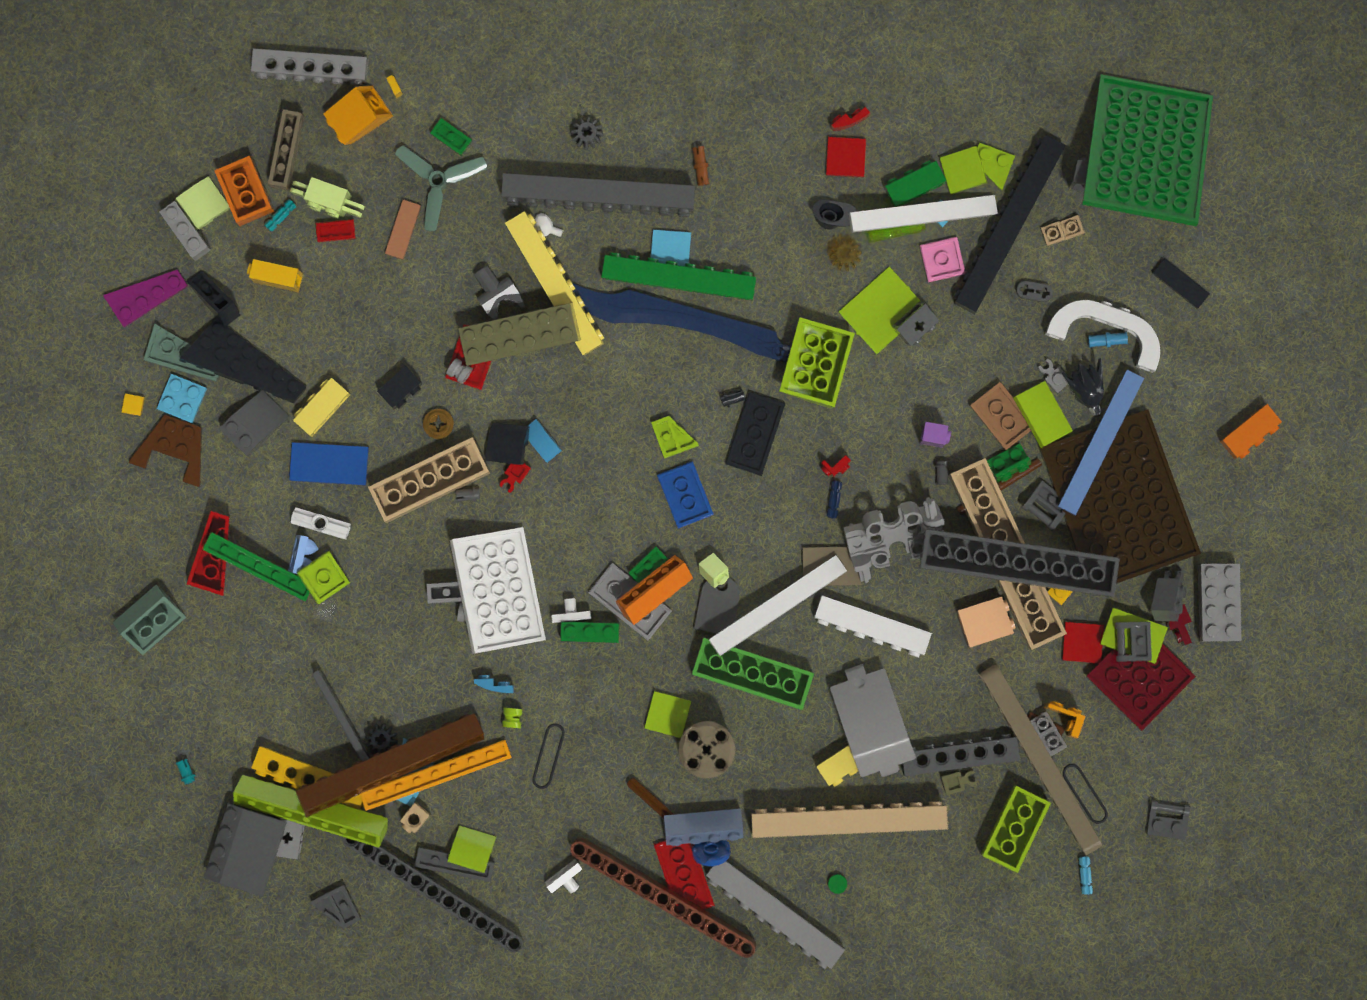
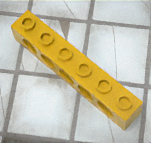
M263 746L259 747L251 767L256 770L255 774L266 777L268 774L274 777V781L284 784L285 781L292 784L291 787L297 790L307 784L305 778L308 774L314 776V783L321 777L334 775L331 772ZM273 760L279 764L277 771H272L269 767L270 762ZM290 767L295 768L297 771V775L294 778H290L287 774ZM360 794L341 802L355 809H361L363 806Z

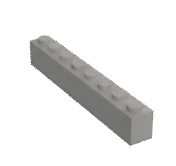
M726 861L720 865L712 866L706 874L709 877L707 881L714 887L721 886L726 896L731 899L733 897L737 898L740 901L738 904L747 911L749 908L755 912L754 916L761 922H764V920L771 924L770 928L777 934L780 931L785 934V939L792 945L796 943L802 947L800 951L808 957L811 955L818 959L816 963L824 969L827 966L832 969L845 951L844 948Z

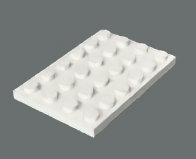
M524 528L450 540L472 654L546 640Z

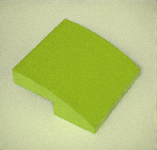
M459 826L447 862L485 873L496 836Z

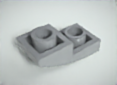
M1047 711L1030 720L1050 756L1067 748Z

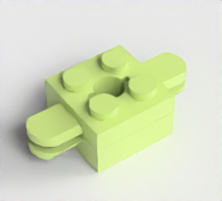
M311 177L309 185L293 181V186L306 190V192L291 188L290 192L303 197L307 205L310 206V209L320 212L321 209L325 210L328 213L327 215L337 219L339 216L344 217L345 213L361 218L362 213L350 209L348 206L362 211L365 206L350 201L352 196L348 190Z

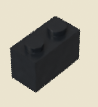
M404 366L377 392L393 409H400L407 403L406 399L410 395L415 396L420 392L422 383Z

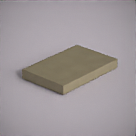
M848 547L802 548L803 577L836 555L847 572L826 586L861 585L859 572L855 573Z

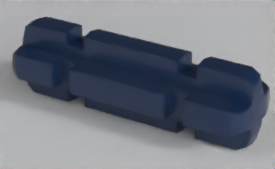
M832 481V491H830L829 509L827 511L828 518L835 519L838 515L837 508H839L840 490L842 488V482Z

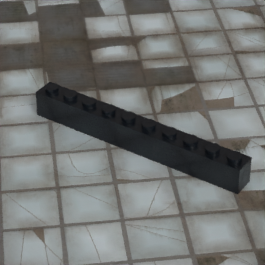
M1045 135L1044 139L1039 138L1034 147L1037 149V152L1034 156L1030 155L1025 164L1028 168L1026 172L1021 171L1017 182H1019L1017 189L1012 188L1007 197L1011 199L1007 206L1003 205L999 212L1001 218L999 222L995 221L990 229V232H992L990 239L985 238L980 247L984 249L980 256L976 255L972 262V265L975 267L972 272L968 271L963 279V282H965L963 289L958 288L954 296L957 299L955 302L957 306L975 315L1066 146L1065 144L1048 135Z

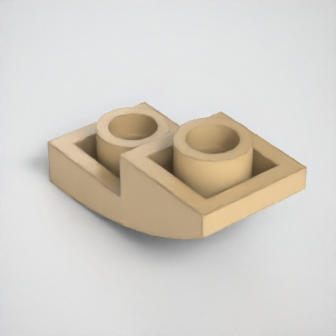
M1079 215L1041 228L1047 246L1085 234Z

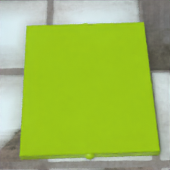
M888 267L839 311V314L856 331V334L878 354L898 336L892 326L921 301L910 290V287Z

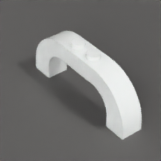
M1080 300L1067 304L1053 316L1045 332V335L1063 341L1073 321L1079 318H1090L1127 331L1135 336L1140 346V353L1135 367L1154 373L1160 359V344L1153 328L1142 318L1130 314V310L1122 307L1119 309L1113 308L1111 303L1105 301L1099 303L1090 300Z

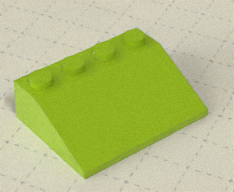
M799 317L779 392L817 405L834 408L855 333Z

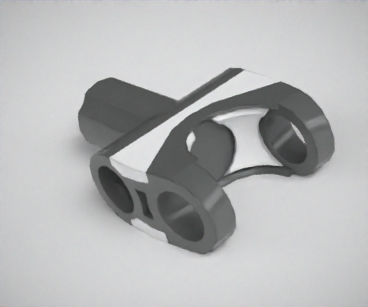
M489 266L482 268L474 275L485 291L477 297V300L492 320L500 319L498 317V308L503 300L517 303L521 310L526 308L518 290L509 277L499 282Z

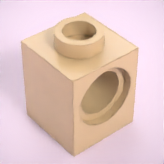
M414 803L400 820L403 823L401 827L408 833H416L431 814L418 803ZM411 814L419 816V823L417 825L410 823L409 818Z

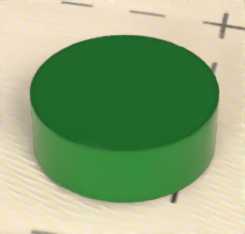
M835 874L829 878L828 887L831 892L841 894L847 888V880L844 876Z

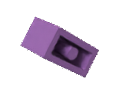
M925 422L920 444L943 448L950 441L951 431H948L949 426Z

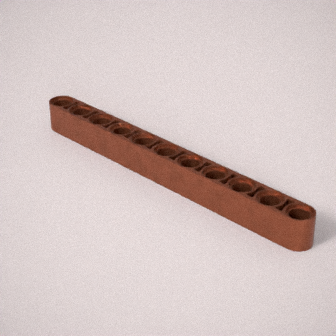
M576 839L571 845V854L588 866L738 955L749 958L754 954L757 947L756 941L732 925L685 899L683 896L587 839ZM576 844H582L585 851L578 852ZM599 854L601 862H595L592 855ZM609 864H616L618 871L612 872L609 869ZM632 874L635 877V881H627L625 875ZM642 884H649L652 890L650 892L644 891ZM659 894H666L668 896V901H661L659 899ZM678 903L683 904L685 911H677L675 905ZM692 914H700L702 920L698 922L693 920ZM715 923L718 925L719 930L711 931L709 924ZM732 933L735 936V940L728 941L725 935ZM748 943L752 946V950L745 951L742 945Z

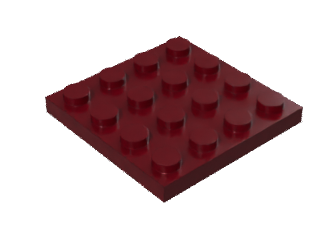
M1163 643L1155 664L1148 661L1116 662L1118 651L1112 649L1086 676L1140 731L1196 677Z

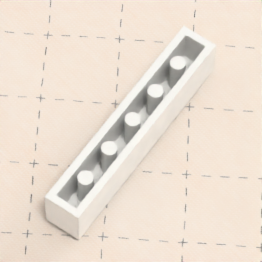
M821 596L814 617L818 619L817 623L828 626L830 623L836 625V630L845 633L847 629L851 630L856 637L864 639L865 636L872 638V642L880 645L886 642L891 644L890 648L901 651L902 648L909 650V655L918 658L920 654L925 655L932 634L825 596Z

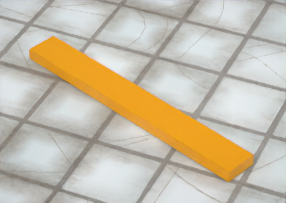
M502 740L386 782L361 793L360 797L365 811L512 757L506 740Z

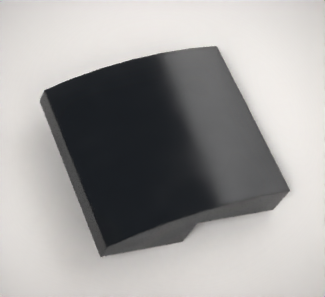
M493 422L489 433L485 461L523 465L525 446H528L530 426Z

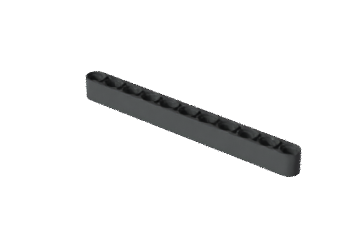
M343 837V842L347 847L506 950L515 953L523 947L524 941L519 934L380 845L379 848L373 846V852L367 854L364 851L365 843L356 841L352 844L348 841V838ZM382 854L389 856L390 861L388 864L381 863L380 856ZM398 864L405 866L406 872L404 875L396 872ZM414 875H419L422 878L420 885H415L412 882ZM431 885L438 888L436 896H432L428 892ZM446 896L454 898L455 903L453 906L445 904ZM464 906L469 907L471 910V914L468 917L461 914V908ZM479 917H484L487 920L486 927L478 926L477 919ZM499 927L503 930L501 938L494 936V928ZM510 939H518L520 942L519 947L512 948L509 944Z

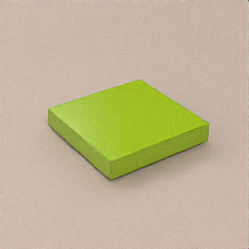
M977 146L940 157L950 194L988 183Z
M330 551L325 552L296 572L317 604L322 603L350 583Z
M654 691L644 729L681 738L691 701Z

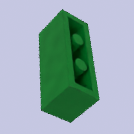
M927 161L920 165V169L916 171L911 169L903 174L904 177L900 179L896 177L886 182L887 185L884 190L893 207H900L946 184L947 180L937 161Z
M561 622V642L619 643V623Z

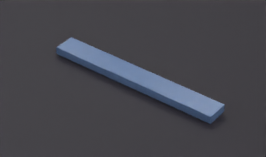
M1126 370L1058 505L1059 508L1073 515L1077 514L1144 380L1143 377Z

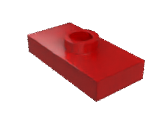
M354 219L316 223L317 242L356 239Z

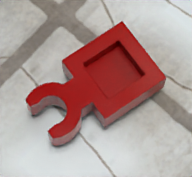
M510 464L505 471V474L509 477L503 479L499 486L503 487L505 483H509L510 489L508 492H513L514 483L518 482L521 484L531 468L526 464Z

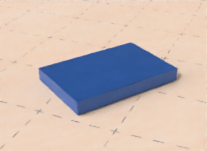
M693 461L657 475L678 529L714 515Z

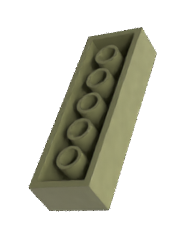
M573 303L458 328L467 366L581 340Z

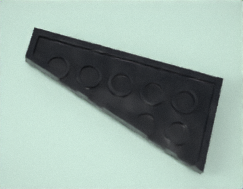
M217 318L180 357V361L183 363L188 362L202 370L204 368L218 376L240 384L250 385L259 391L269 392L272 396L291 403H295L306 390V386L229 327H225Z

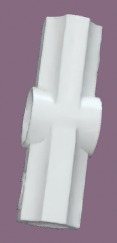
M295 507L291 517V524L345 540L349 535L351 524L297 507ZM323 518L326 522L325 526L318 529L316 522L318 519Z

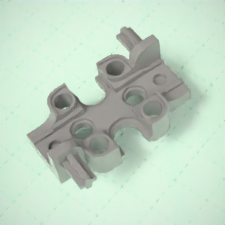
M926 498V501H923L922 507H918L915 502L911 501L900 503L897 506L899 516L894 522L888 523L883 521L881 510H874L863 516L862 523L854 525L851 523L849 526L843 527L849 556L855 573L859 572L861 582L865 581V583H868L871 579L869 568L872 566V563L877 568L890 566L889 547L894 542H903L906 552L911 554L913 560L921 558L924 531L928 529L943 532L942 525H944V519L934 498ZM917 524L915 529L908 530L909 526ZM880 535L876 540L870 539L872 536Z

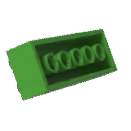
M703 638L692 675L803 710L814 673L735 647L719 656L709 642V639Z

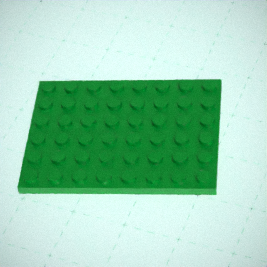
M1101 74L1082 205L1197 227L1213 95Z

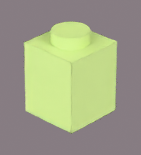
M714 553L699 563L700 574L714 588L724 584L729 578L728 567Z

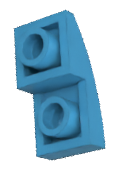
M537 419L528 425L530 426L529 442L545 462L548 463L562 450Z
M478 675V679H474L476 685L487 690L514 693V685H509V682H498V686H495V681L490 679V675Z

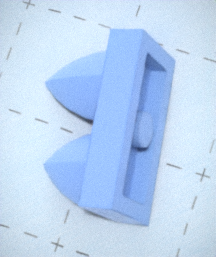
M296 535L288 569L291 573L297 574L296 572L311 563L312 561L305 558L304 555L313 554L318 550L315 542L307 536Z

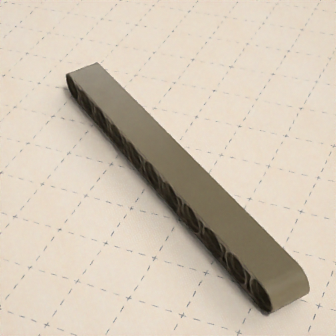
M994 664L980 672L979 675L1014 736L1017 737V741L1048 794L1052 797L1051 799L1060 814L1062 813L1061 816L1068 828L1072 830L1078 845L1082 847L1084 855L1087 856L1102 847L1101 841L998 666Z

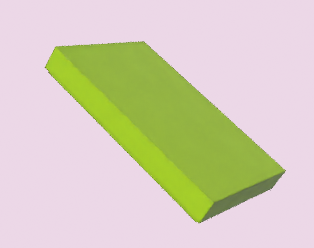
M1046 381L1013 398L1040 448L1073 431Z
M1112 608L1100 645L1118 651L1115 623L1150 622L1152 661L1148 662L1155 664L1168 627ZM1124 629L1125 654L1131 655L1130 629Z

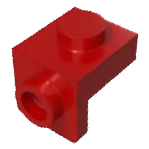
M845 455L833 468L823 460L821 462L823 466L821 470L828 477L830 475L835 477L839 472L844 474L850 468L849 463L851 460Z

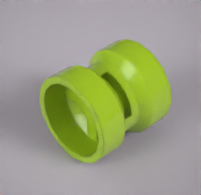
M503 708L505 718L502 721V727L521 728L520 716H522L523 709Z

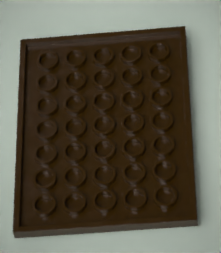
M1147 409L1125 417L1077 514L1073 515L1062 509L1065 513L1064 518L1077 552L1120 558L1116 584L1201 554L1149 410ZM1098 427L1039 448L1059 503Z

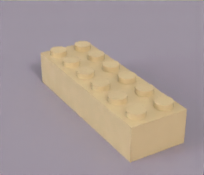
M472 437L368 488L384 522L388 523L491 473Z

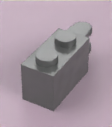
M1166 570L1164 578H1157L1151 607L1155 621H1178L1179 614H1182V598L1186 596V588L1183 586V570L1177 571L1176 579L1172 578L1171 570Z

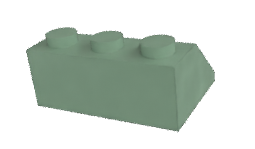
M156 584L120 615L113 624L120 635L144 655L181 623L186 616Z

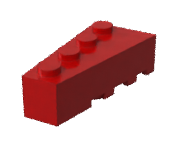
M213 511L210 512L187 585L224 596L227 562L202 550L210 532L228 540L230 517Z

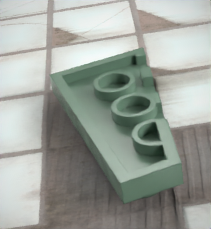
M154 324L144 361L218 382L219 376L212 371L204 368L202 370L188 362H181L180 357L191 345Z

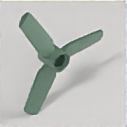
M405 146L398 148L395 153L400 160L421 178L429 180L432 189L428 193L424 229L429 232L436 231L443 200L442 190L447 186V183L459 182L487 169L484 158L479 157L450 167L442 173L434 171L430 164ZM442 177L443 182L440 185H434V178Z

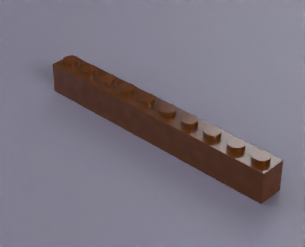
M475 714L463 715L458 721L453 723L447 722L435 731L433 729L429 730L419 738H410L403 745L392 746L387 752L382 754L376 753L364 762L358 761L348 769H339L332 776H324L319 778L316 783L301 786L295 791L298 801L307 818L484 740V733Z

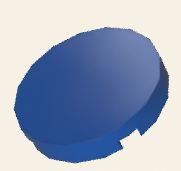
M727 840L700 842L692 846L693 859L703 866L720 865L726 862L731 854L730 844Z

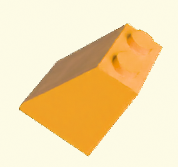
M373 85L355 87L323 113L327 124L334 129L337 139L344 145L353 144L393 117Z

